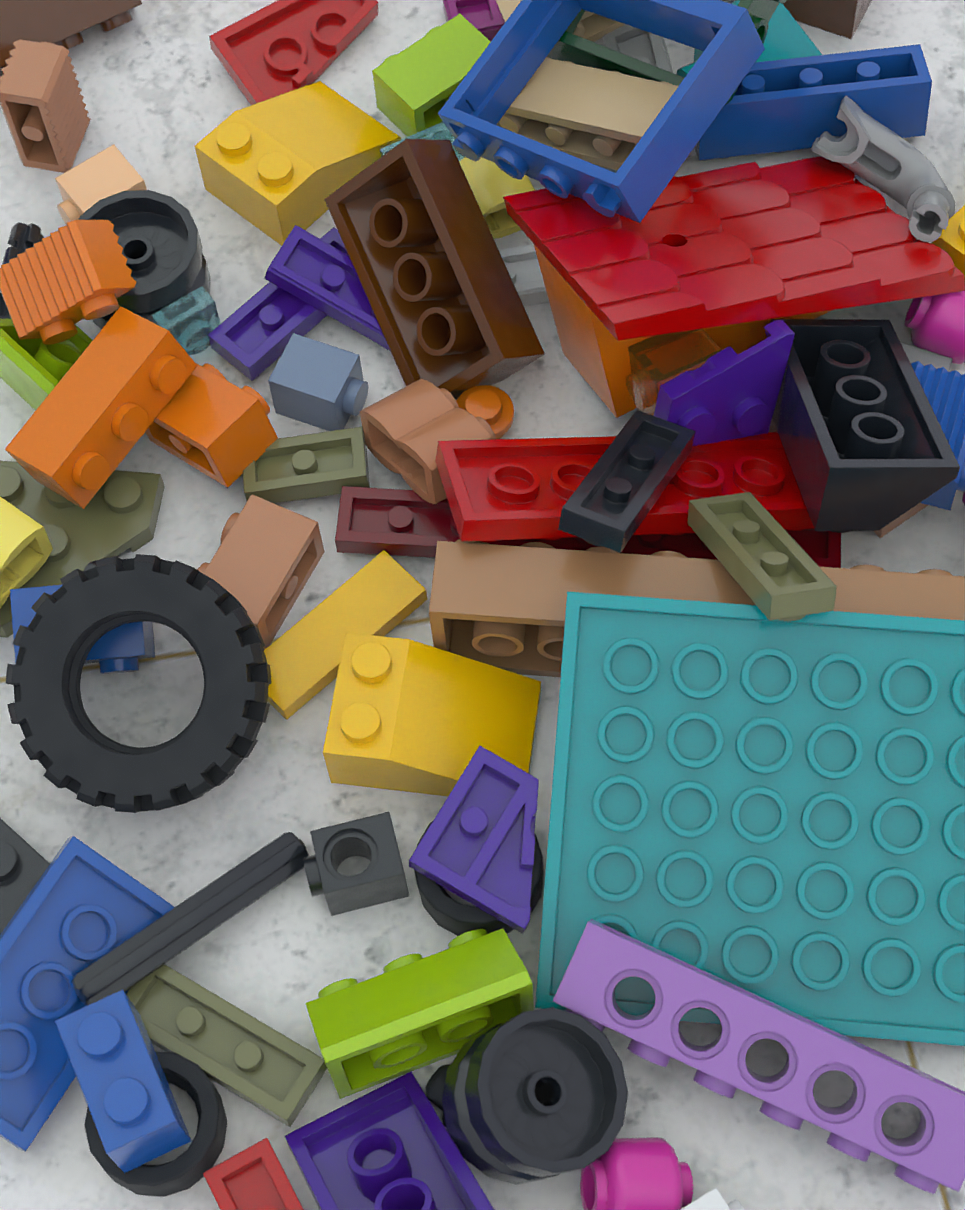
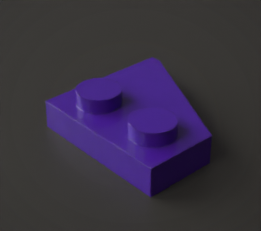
M479 746L410 857L409 867L524 934L530 922L539 779L484 747Z

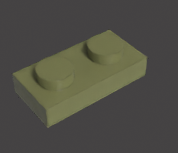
M362 427L279 438L265 450L266 452L256 461L254 460L243 470L244 494L247 501L251 494L275 504L341 494L342 486L370 488L367 448Z

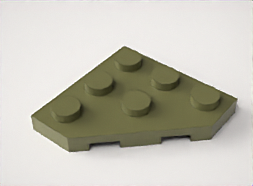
M0 460V497L41 524L53 547V551L39 571L20 588L62 585L60 579L75 569L84 571L90 562L118 556L128 548L133 553L153 540L165 487L161 474L114 470L87 506L82 509L37 482L18 462ZM10 595L0 609V637L5 638L13 634Z

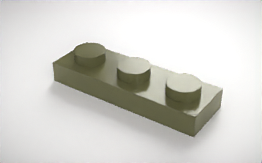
M750 492L689 500L687 524L769 621H796L804 618L806 615L834 611L837 586Z
M165 964L132 986L126 994L139 1012L152 1044L165 1052L177 1053L198 1064L208 1078L291 1127L327 1070L322 1057Z

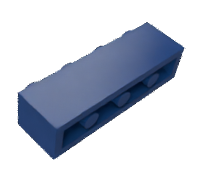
M921 45L755 62L739 84L733 99L727 105H724L713 123H711L696 144L699 160L812 148L815 139L819 138L825 131L835 137L843 136L847 133V126L842 120L837 118L841 101L845 96L851 98L864 113L900 137L925 136L932 79Z

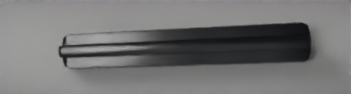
M292 832L283 833L75 974L72 984L81 1002L88 1006L120 990L127 991L305 868L303 857L309 856L302 840L298 839Z

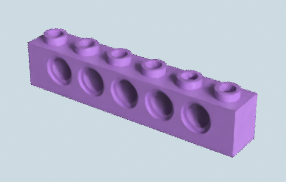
M594 919L588 921L553 999V1002L566 1007L565 1011L581 1015L601 1032L604 1031L606 1026L632 1038L627 1049L652 1063L667 1067L672 1057L697 1069L693 1080L713 1092L733 1098L738 1088L763 1100L759 1111L781 1124L800 1130L803 1121L806 1120L831 1132L827 1143L849 1156L867 1162L872 1151L898 1163L894 1174L919 1189L935 1194L940 1183L957 1192L960 1191L965 1179V1091ZM633 976L640 977L652 986L655 992V1004L647 1013L630 1015L619 1008L614 993L616 985L622 979ZM693 1008H707L713 1011L721 1021L722 1028L719 1036L708 1045L697 1046L691 1044L680 1032L679 1022L682 1016ZM773 1039L785 1047L787 1050V1061L779 1073L772 1076H760L751 1071L745 1061L746 1053L749 1047L756 1041ZM831 1070L845 1072L853 1080V1092L850 1099L838 1107H826L813 1097V1087L817 1078ZM908 1102L919 1109L920 1123L918 1128L912 1135L906 1138L897 1139L886 1135L881 1127L884 1112L895 1103Z

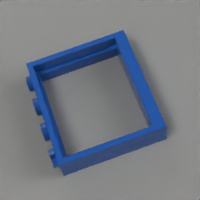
M521 0L438 112V115L455 138L452 146L466 158L472 161H479L482 157L494 162L503 172L515 179L521 180L525 175L539 181L548 191L558 197L567 198L571 194L585 200L588 205L604 216L613 217L617 213L640 223L765 48L748 10L721 0ZM581 9L704 51L616 173L497 126L502 116Z

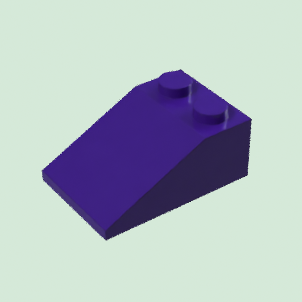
M412 1071L285 1135L288 1146L319 1210H494Z

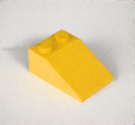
M319 81L234 111L194 147L205 190L282 246L295 225L304 230L310 227L329 210L324 200L326 197L400 144L401 137Z
M345 632L323 748V756L330 781L337 784L449 796L479 746L484 747L529 774L541 693V681L410 639Z

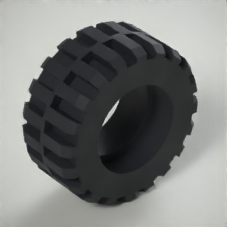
M136 554L135 558L120 559L117 556L96 560V567L84 572L75 569L60 579L62 586L52 595L44 592L31 607L36 612L28 627L19 626L12 643L20 647L15 665L7 664L6 684L14 686L15 702L7 704L11 723L20 724L25 739L20 742V745L30 760H38L46 769L43 776L57 788L69 789L77 794V800L94 807L105 806L114 808L116 812L130 813L158 811L182 805L204 796L203 794L216 786H220L231 777L242 760L249 757L258 742L256 737L263 722L266 723L270 706L267 703L269 684H272L270 665L266 661L263 648L265 646L259 629L255 627L248 616V611L218 582L201 573L196 568L177 560L172 562L160 559L155 555ZM132 622H155L177 631L194 648L200 660L204 676L202 701L191 723L176 737L152 747H131L115 742L105 736L89 719L81 699V674L90 650L103 635L116 627Z

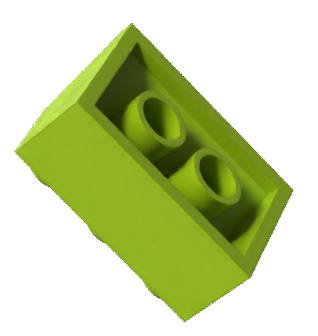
M504 928L487 934L485 929L468 931L451 940L447 950L425 958L421 954L402 956L387 964L383 969L384 973L360 983L354 978L336 981L321 989L318 993V999L305 1003L325 1064L340 1099L456 1055L465 1043L485 1030L499 1023H504L522 1012L534 1010L533 983Z

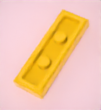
M383 550L264 650L267 664L270 665L272 683L268 687L267 701L286 720L337 677L345 632L375 636L387 635L428 599L426 589Z

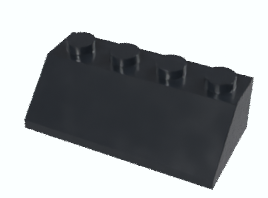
M770 319V323L776 320H783L795 333L772 419L815 531H831L835 533L879 531L957 478L960 466L890 320Z

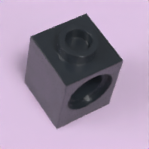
M390 812L310 831L315 854L303 857L308 885L312 897L325 895L331 916L409 897ZM362 856L370 860L369 866L358 875L347 876L337 871L339 865L349 857Z

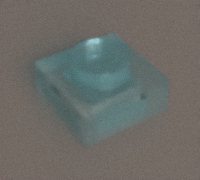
M203 286L152 315L153 322L169 330L189 355L198 354L206 350L210 346L208 334L221 324L215 301Z

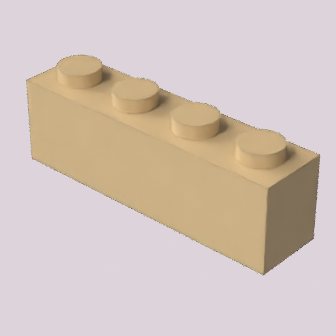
M545 58L497 123V126L597 166L618 170L678 86L664 81L658 82L625 75L617 71H606L578 65L570 61Z

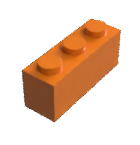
M120 306L7 445L5 450L37 482L84 509L198 365L169 330Z

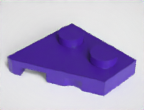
M783 320L773 321L764 326L767 338L744 352L737 354L729 346L708 358L699 368L685 371L662 384L659 389L653 416L696 431L693 446L768 433L795 333Z

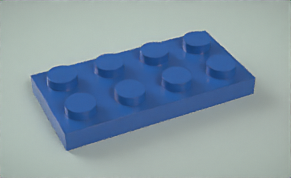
M74 836L66 840L0 934V1137L22 1151H27L76 1077L55 1022L66 1015L86 1007L74 990L72 984L74 975L174 908L169 902Z

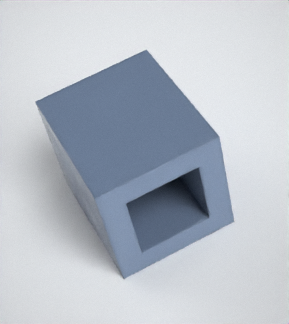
M295 333L290 338L268 379L275 413L327 431L344 429L351 415H359L368 394V382L363 380L359 354Z

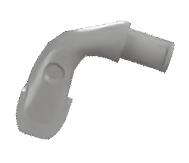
M845 96L841 101L837 118L846 124L847 133L843 136L835 137L827 131L823 132L813 142L812 151L830 161L838 162L905 207L909 217V229L916 239L923 242L937 240L942 235V230L946 229L948 220L955 214V201L936 168L913 145L864 113L851 98Z

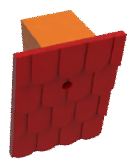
M822 156L759 168L755 161L680 177L673 176L640 223L617 213L613 217L604 216L581 198L571 194L567 198H561L546 188L503 197L508 215L534 244L563 354L616 418L658 398L659 389L662 384L685 371L699 368L708 358L731 346L737 354H740L765 340L767 337L764 326L770 323V319H816L836 309L965 291L964 274L954 266L952 258L946 251L936 245L916 239L909 229V219L891 210L886 205L885 198L878 191L863 185L855 178V174L838 162L830 161Z

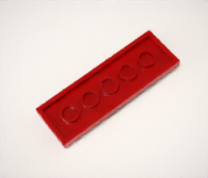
M768 432L692 446L691 453L633 535H682L685 533H695L687 524L689 500L750 492L784 530L801 531L814 527L778 432ZM616 436L438 441L435 462L460 540L495 542L497 540H556L577 537L558 530L562 507Z

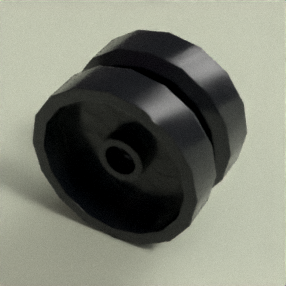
M122 191L99 200L80 216L78 220H109L115 225L113 232L119 236L117 243L123 247L122 255L128 259L126 265L132 270L131 277L136 281L135 288L117 298L119 307L121 306L169 330L173 336L183 333L200 318L210 299V274L202 253V243L198 228L187 208L173 197L154 191ZM116 311L104 317L93 319L94 324L102 329Z
M552 1007L522 1012L504 1023H499L485 1030L465 1043L447 1069L442 1104L447 1131L462 1157L489 1178L512 1184H522L544 1180L562 1173L585 1168L606 1153L624 1125L628 1090L622 1061L606 1035L581 1015Z

